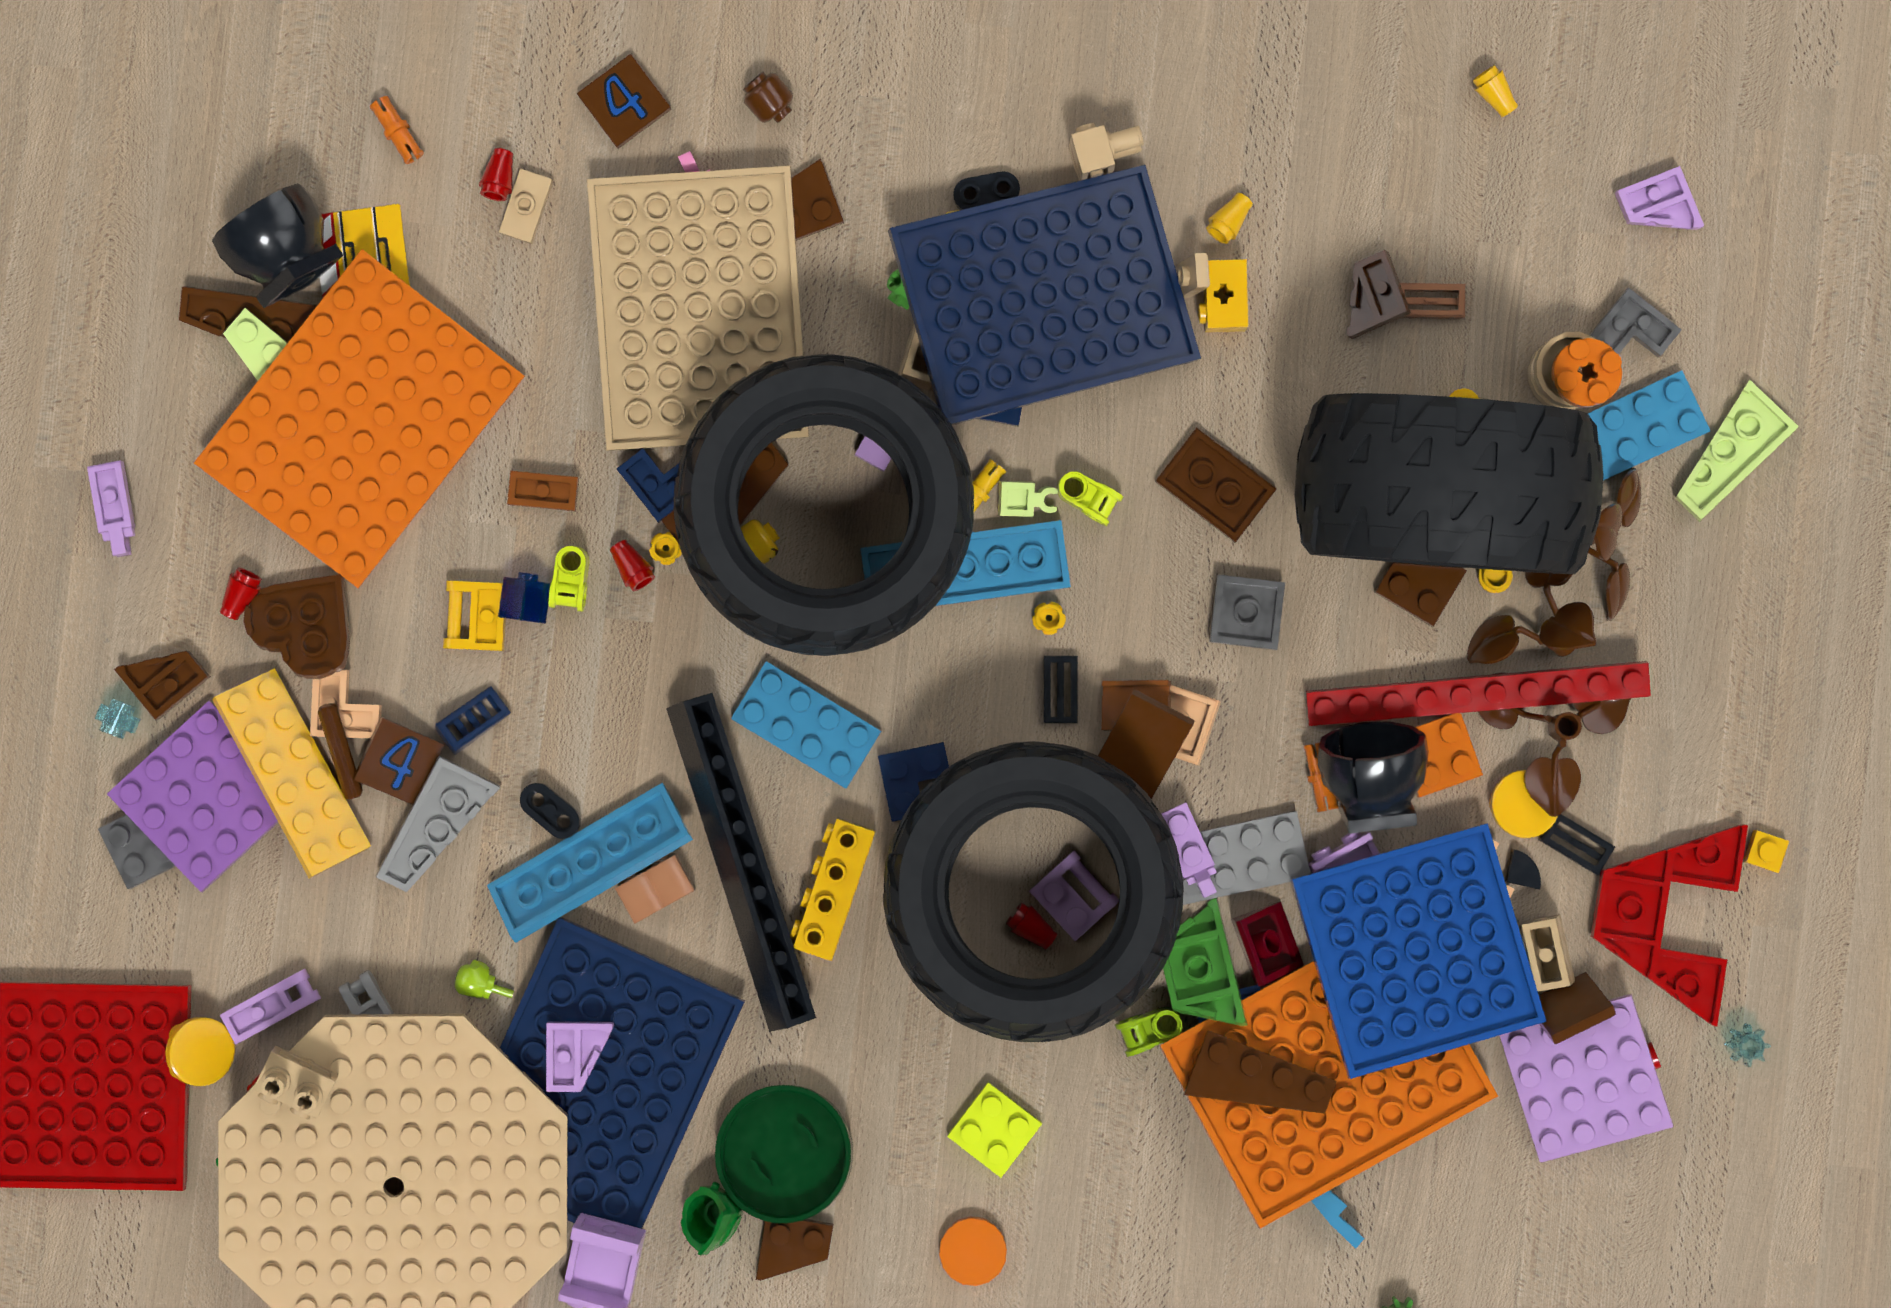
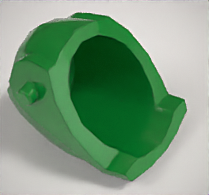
M713 1182L711 1186H700L699 1190L693 1192L685 1200L680 1221L683 1234L689 1244L698 1251V1255H707L710 1251L725 1245L731 1239L740 1224L743 1210L731 1200L724 1189L720 1188L719 1183Z

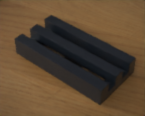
M1044 656V723H1078V656ZM1051 663H1057V717H1051ZM1064 663H1071V717H1064Z
M1562 814L1558 815L1552 827L1538 839V841L1599 876L1615 849V846ZM1559 822L1604 848L1603 854L1601 855L1557 828ZM1552 834L1558 836L1598 861L1597 864H1591L1553 841L1550 837Z

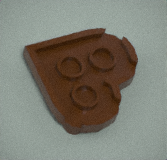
M341 574L274 584L262 588L258 591L260 594L251 601L250 606H246L243 622L247 634L260 649L269 652H281L283 661L298 677L322 679L345 668L346 659L349 655L350 636L344 578Z

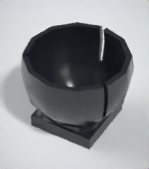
M298 183L278 190L259 200L230 220L212 239L220 258L235 274L262 284L264 289L256 298L263 308L313 285L343 256L337 244L328 248L323 247L324 219L315 199Z
M1390 721L1361 722L1342 726L1339 729L1336 728L1321 737L1318 750V767L1322 783L1336 797L1339 812L1349 834L1417 826V813L1411 800L1424 783L1427 772L1429 750L1426 735L1414 726Z

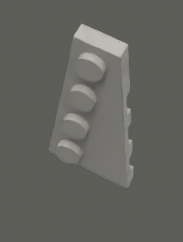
M439 755L383 860L376 878L407 892L432 865L445 847L458 836L462 828L475 817L488 799L500 789V785Z

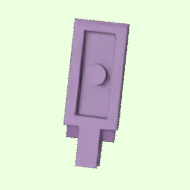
M119 460L88 466L87 471L98 533L102 534L103 541H110L113 556L131 555L129 537L135 536V523L124 462Z
M1185 802L1161 813L1169 826L1177 846L1182 877L1186 879L1188 885L1197 883L1204 898L1217 893L1210 878L1211 875L1217 873L1214 867L1215 864L1187 803Z

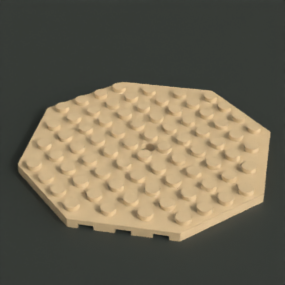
M465 1014L324 1015L289 1050V1052L339 1075L318 1118L315 1119L310 1116L309 1119H303L290 1111V1106L281 1102L271 1104L262 1100L258 1096L259 1092L253 1090L254 1084L218 1121L219 1259L271 1308H512L567 1253L568 1114L559 1105H556L524 1071L522 1072ZM392 1177L399 1178L404 1184V1190L395 1196L389 1193L384 1186L385 1181Z

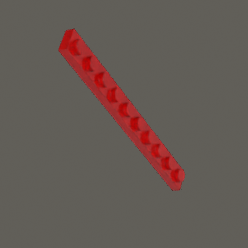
M1647 661L1306 691L1309 726L1651 697L1649 663Z

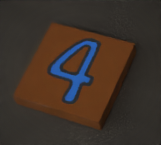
M631 54L577 93L578 97L617 149L672 110Z
M381 717L353 779L413 805L437 758L441 754L444 744Z

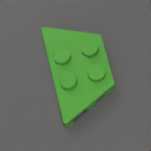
M1217 898L1211 899L1207 903L1208 906L1194 918L1190 917L1180 925L1173 949L1163 968L1172 1009L1178 1013L1246 1026L1248 1024Z

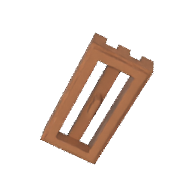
M1400 283L1404 295L1405 292H1458V298L1405 297L1408 305L1458 306V310H1410V314L1401 318H1465V284Z

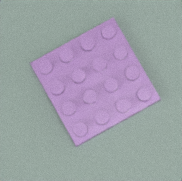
M1632 994L1609 1000L1615 1009V1016L1555 1045L1539 1024L1499 1035L1540 1163L1673 1127L1670 1112Z

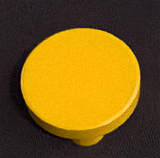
M1518 770L1505 775L1499 780L1489 799V807L1495 822L1506 833L1521 838L1536 837L1550 829L1558 816H1549L1529 796L1524 784L1526 770Z
M194 1017L172 1027L169 1032L165 1053L169 1072L174 1078L193 1086H207L219 1081L229 1071L235 1055V1044L226 1026L211 1018Z

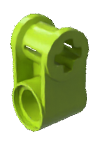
M1161 1007L1148 1013L1135 1015L1119 1021L1115 1024V1027L1121 1031L1127 1047L1125 1054L1126 1057L1150 1050L1178 1036L1182 1030V1020L1179 1013L1174 1012L1171 1007ZM1163 1015H1170L1176 1020V1026L1170 1032H1163L1157 1027V1021ZM1131 1029H1134L1138 1042L1135 1041Z

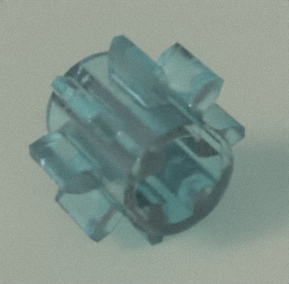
M113 698L109 706L100 704L94 718L102 721L99 728L100 731L124 739L126 731L135 734L141 720L133 716L136 707Z
M1744 1023L1743 1031L1730 1029L1733 1036L1731 1041L1725 1042L1724 1045L1733 1050L1730 1056L1731 1060L1736 1062L1743 1057V1064L1747 1067H1751L1753 1059L1765 1061L1762 1054L1764 1049L1770 1048L1771 1045L1765 1043L1761 1038L1765 1034L1764 1030L1757 1029L1752 1033V1026L1748 1023ZM1748 1040L1753 1041V1047H1747V1050L1742 1049V1043H1747Z

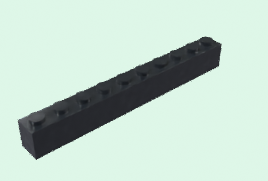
M713 693L666 708L769 1032L788 1029L815 1019L816 1015Z

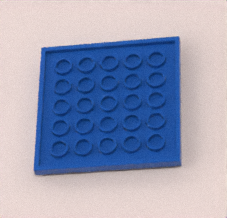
M1488 823L1290 880L1349 1079L1546 1022Z

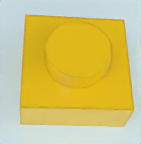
M1753 830L1743 862L1779 873L1789 841Z

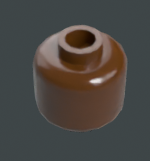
M761 72L743 89L746 92L744 96L745 105L762 123L769 122L772 119L778 123L792 111L788 105L793 99V93L776 73L766 75L764 72Z

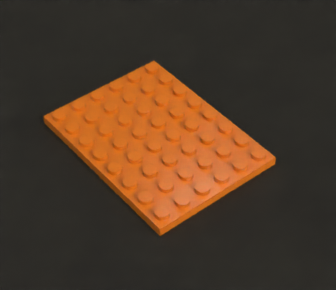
M361 249L198 456L194 464L338 574H341L351 584L359 588L525 376Z
M1314 961L1243 999L1242 1003L1248 1025L1239 1026L1206 1019L1159 1045L1183 1091H1185L1208 1030L1337 1081L1325 1114L1187 1096L1259 1229L1498 1097L1470 1044L1349 1079Z

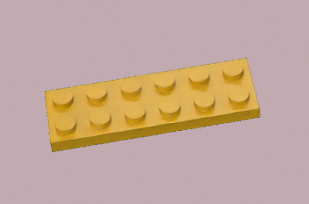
M275 668L212 699L309 879L371 847Z

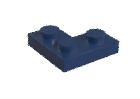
M642 448L617 468V471L658 523L674 511V486L680 462L663 474Z
M944 742L878 756L891 822L902 820L911 803L919 795L918 782L934 779L949 768Z

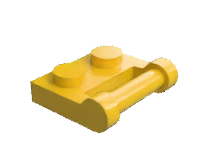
M446 581V591H449L447 638H443V648L504 651L507 584ZM463 592H471L469 639H460Z

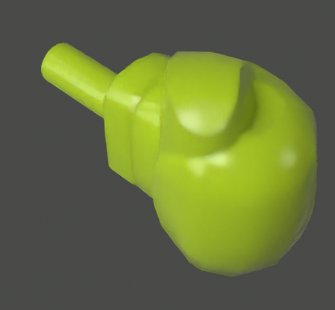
M473 960L471 964L461 966L455 977V990L461 995L489 999L491 992L508 998H512L514 990L495 985V976L489 975L490 972L487 964L478 960Z

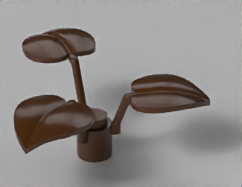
M1631 468L1623 478L1618 490L1617 504L1613 503L1601 511L1599 524L1592 545L1596 544L1597 551L1591 547L1588 551V554L1607 563L1612 570L1608 576L1606 586L1607 621H1612L1621 610L1630 588V571L1627 563H1620L1619 565L1617 561L1610 557L1613 555L1617 545V536L1621 523L1623 527H1629L1636 519L1640 509L1641 483L1636 468Z
M1525 572V578L1531 587H1543L1544 594L1554 616L1543 622L1539 635L1522 626L1515 627V620L1510 615H1500L1489 619L1477 629L1470 641L1467 653L1468 662L1470 664H1492L1508 658L1518 646V634H1524L1536 640L1539 645L1544 644V646L1550 648L1559 657L1567 656L1575 649L1596 646L1594 615L1591 608L1586 603L1573 602L1562 606L1558 610L1551 594V586L1564 585L1573 574Z
M1631 698L1572 703L1578 713L1565 712L1553 717L1526 712L1522 710L1523 708L1478 711V713L1488 725L1497 729L1512 728L1518 720V715L1523 718L1548 723V733L1554 740L1558 741V744L1552 753V759L1539 757L1530 763L1524 775V784L1529 796L1549 816L1556 817L1571 805L1581 784V772L1576 761L1571 758L1558 759L1561 750L1566 747V741L1574 739L1580 734L1582 723L1592 733L1607 734L1614 731L1623 722Z

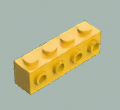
M840 818L836 819L835 825L828 823L822 842L828 844L824 857L817 855L811 873L817 876L813 889L806 888L800 905L806 908L802 921L795 920L790 934L791 939L795 940L794 949L832 961L876 833L875 830Z

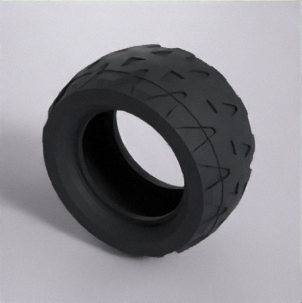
M835 354L791 357L766 365L735 382L711 404L692 430L680 459L674 486L673 510L680 549L692 577L704 596L722 616L745 634L764 644L804 655L831 656L859 652L886 643L914 626L936 606L951 586L967 553L973 530L974 486L971 470L959 438L942 410L911 381L888 368L856 357ZM830 425L843 427L858 432L874 441L890 456L897 466L908 495L909 519L904 541L896 554L883 568L872 576L853 585L841 588H809L794 584L776 575L755 556L746 542L739 524L738 501L740 490L753 461L777 438L808 426Z
M1344 393L1324 395L1312 406L1308 424L1305 425L1297 454L1294 497L1301 544L1310 555L1505 571L1576 574L1585 565L1601 516L1604 474L1597 425L1588 413L1530 403L1409 394Z
M1028 741L1003 744L973 753L944 770L919 793L904 814L890 844L884 871L883 906L887 929L901 965L916 987L944 1014L972 1030L998 1039L1016 1042H1049L1083 1035L1105 1025L1124 1013L1148 990L1164 968L1173 949L1182 916L1184 886L1179 854L1169 826L1148 794L1130 776L1099 756L1079 748L1063 744ZM1023 808H1046L1060 811L1088 826L1108 849L1116 867L1120 887L1116 920L1102 946L1092 957L1073 970L1054 977L1028 979L1008 975L992 968L979 959L960 936L953 921L949 902V884L953 865L969 837L994 817Z

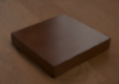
M1587 972L1574 977L1575 982L1571 986L1550 989L1539 994L1546 1022L1539 1025L1554 1045L1616 1015L1611 1002Z

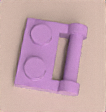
M1075 850L1030 890V893L1074 941L1119 902V898L1114 893L1109 894L1079 861L1081 857ZM1068 869L1100 903L1094 910L1087 905L1062 877Z

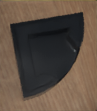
M1512 849L1505 882L1540 890L1541 877L1534 861L1525 853Z

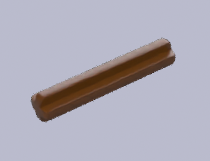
M335 703L324 704L319 707L318 715L344 798L347 800L358 798L362 795L363 789L361 783L353 779L356 767Z

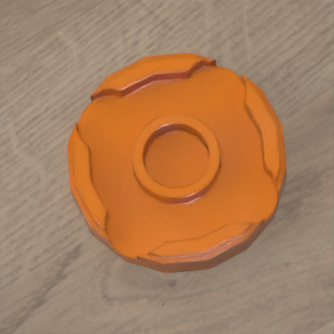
M969 1216L955 1221L946 1230L941 1238L939 1256L943 1269L953 1280L962 1285L978 1286L989 1283L999 1275L1006 1262L1007 1247L1003 1234L994 1224L985 1218Z

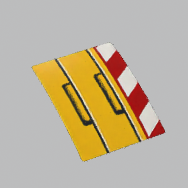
M399 204L321 214L324 219L323 247L328 248L337 244L343 253V256L320 277L322 298L328 293L361 249L410 286L401 207Z

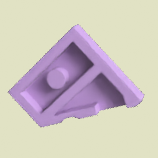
M1680 166L1615 192L1627 224L1698 230L1704 227Z
M614 1022L546 1023V1092H581L614 1028Z

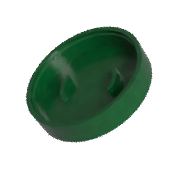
M795 1085L765 1087L741 1099L724 1119L719 1129L715 1146L717 1174L731 1200L749 1215L773 1223L802 1221L822 1212L830 1206L844 1189L853 1163L851 1133L839 1110L821 1094Z

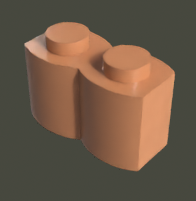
M668 855L650 864L651 868L647 871L631 875L621 881V885L615 888L634 924L695 891L677 855L670 858Z

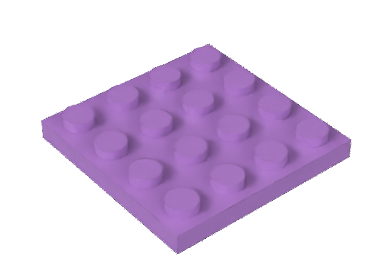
M210 701L204 704L107 793L120 809L202 893L278 823L221 715Z

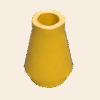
M1495 65L1486 69L1472 80L1476 86L1474 90L1499 113L1501 118L1518 107L1503 70L1499 71Z
M1236 193L1228 203L1208 219L1209 224L1206 227L1208 233L1223 244H1228L1230 240H1235L1248 211L1253 206L1252 201L1246 195Z

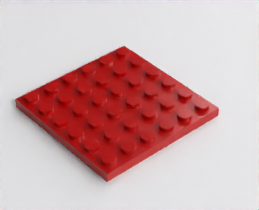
M0 982V1188L184 1191L186 1189L189 1084L174 1078L170 1074L165 1053L169 1032L172 1027L191 1018V985Z

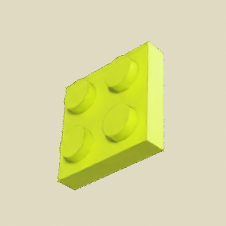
M988 1081L947 1134V1137L1002 1178L1040 1128L1042 1122Z

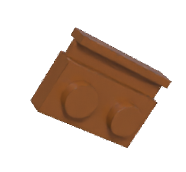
M1169 680L1102 681L1101 730L1103 731L1112 730L1134 689L1171 708V681Z

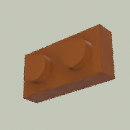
M510 471L507 504L576 512L579 478Z

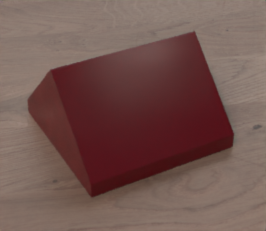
M1281 901L1231 919L1256 985H1265L1304 965Z

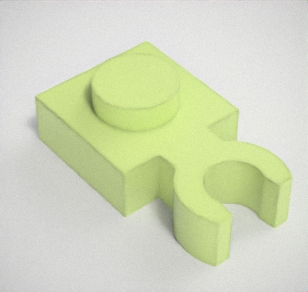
M999 481L998 515L1034 517V507H1038L1047 513H1054L1057 511V507L1046 505L1044 498L1048 494H1058V489L1045 486L1036 492L1034 482Z

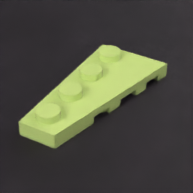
M244 308L223 333L257 381L287 345L284 339L247 308Z
M1749 380L1675 499L1700 522L1792 435L1799 426Z

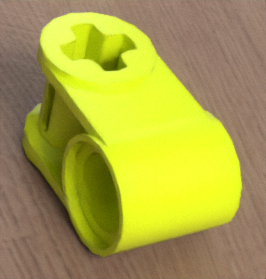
M1079 472L1065 474L1057 484L1058 496L1061 500L1104 526H1108V517L1117 501L1121 502L1123 499L1120 493ZM1073 478L1080 482L1082 490L1079 496L1071 497L1066 494L1064 484L1067 479ZM1104 498H1106V501L1104 502L1102 508L1099 511L1098 509L1101 503L1103 502Z
M566 546L557 553L549 591L548 604L550 608L560 605L575 607L579 612L584 611L590 559L583 548ZM572 551L579 554L581 558L580 566L574 571L566 568L564 563L565 556ZM561 593L575 594V597L564 596Z

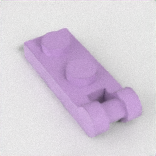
M306 969L293 974L220 1014L235 1045L321 999L317 989L313 991L308 981L310 976ZM296 986L301 998L293 1002L287 990Z

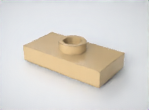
M523 169L519 170L499 230L500 234L533 244L553 184L551 178Z
M1195 253L1177 264L1178 282L1184 298H1191L1210 286L1207 253Z

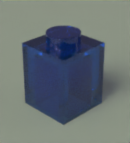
M518 572V578L504 577L498 617L546 624L551 584L539 582V575Z

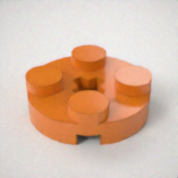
M1593 338L1578 339L1564 347L1556 355L1551 369L1552 381H1554L1560 397L1567 403L1581 408L1600 405L1611 398L1620 386L1622 380V360L1612 347L1601 340ZM1589 364L1593 367L1592 371L1595 372V378H1589L1587 382L1582 381V374L1578 372V368L1586 367Z

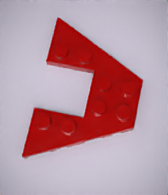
M1740 824L1602 869L1591 930V938L1707 1023L1716 1027L1718 1026L1728 959L1662 949L1661 942L1671 881L1738 892L1748 825Z

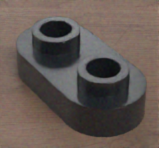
M1005 171L965 178L959 181L954 188V203L959 210H964L1016 197L1020 193V184L1013 174ZM1000 183H1006L1009 185L1010 190L1002 194L998 192L997 186ZM967 189H973L977 195L974 199L968 200L964 197V192Z
M533 783L526 786L521 792L520 805L523 811L554 837L559 839L569 838L580 829L581 817L579 812L548 785ZM537 793L542 794L544 797V803L541 806H536L533 803V796ZM562 815H566L570 819V825L567 828L561 827L558 823Z

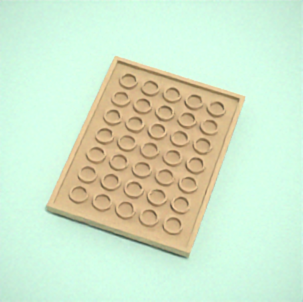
M790 165L587 179L606 451L685 446L692 430L711 404L735 382L771 363L791 357L804 356ZM809 426L791 431L777 439L809 437Z

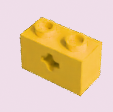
M1247 259L1208 260L1210 286L1204 289V303H1199L1198 305L1199 324H1205V332H1245L1248 328ZM1219 289H1224V294L1230 295L1225 304H1221L1220 298L1214 297Z

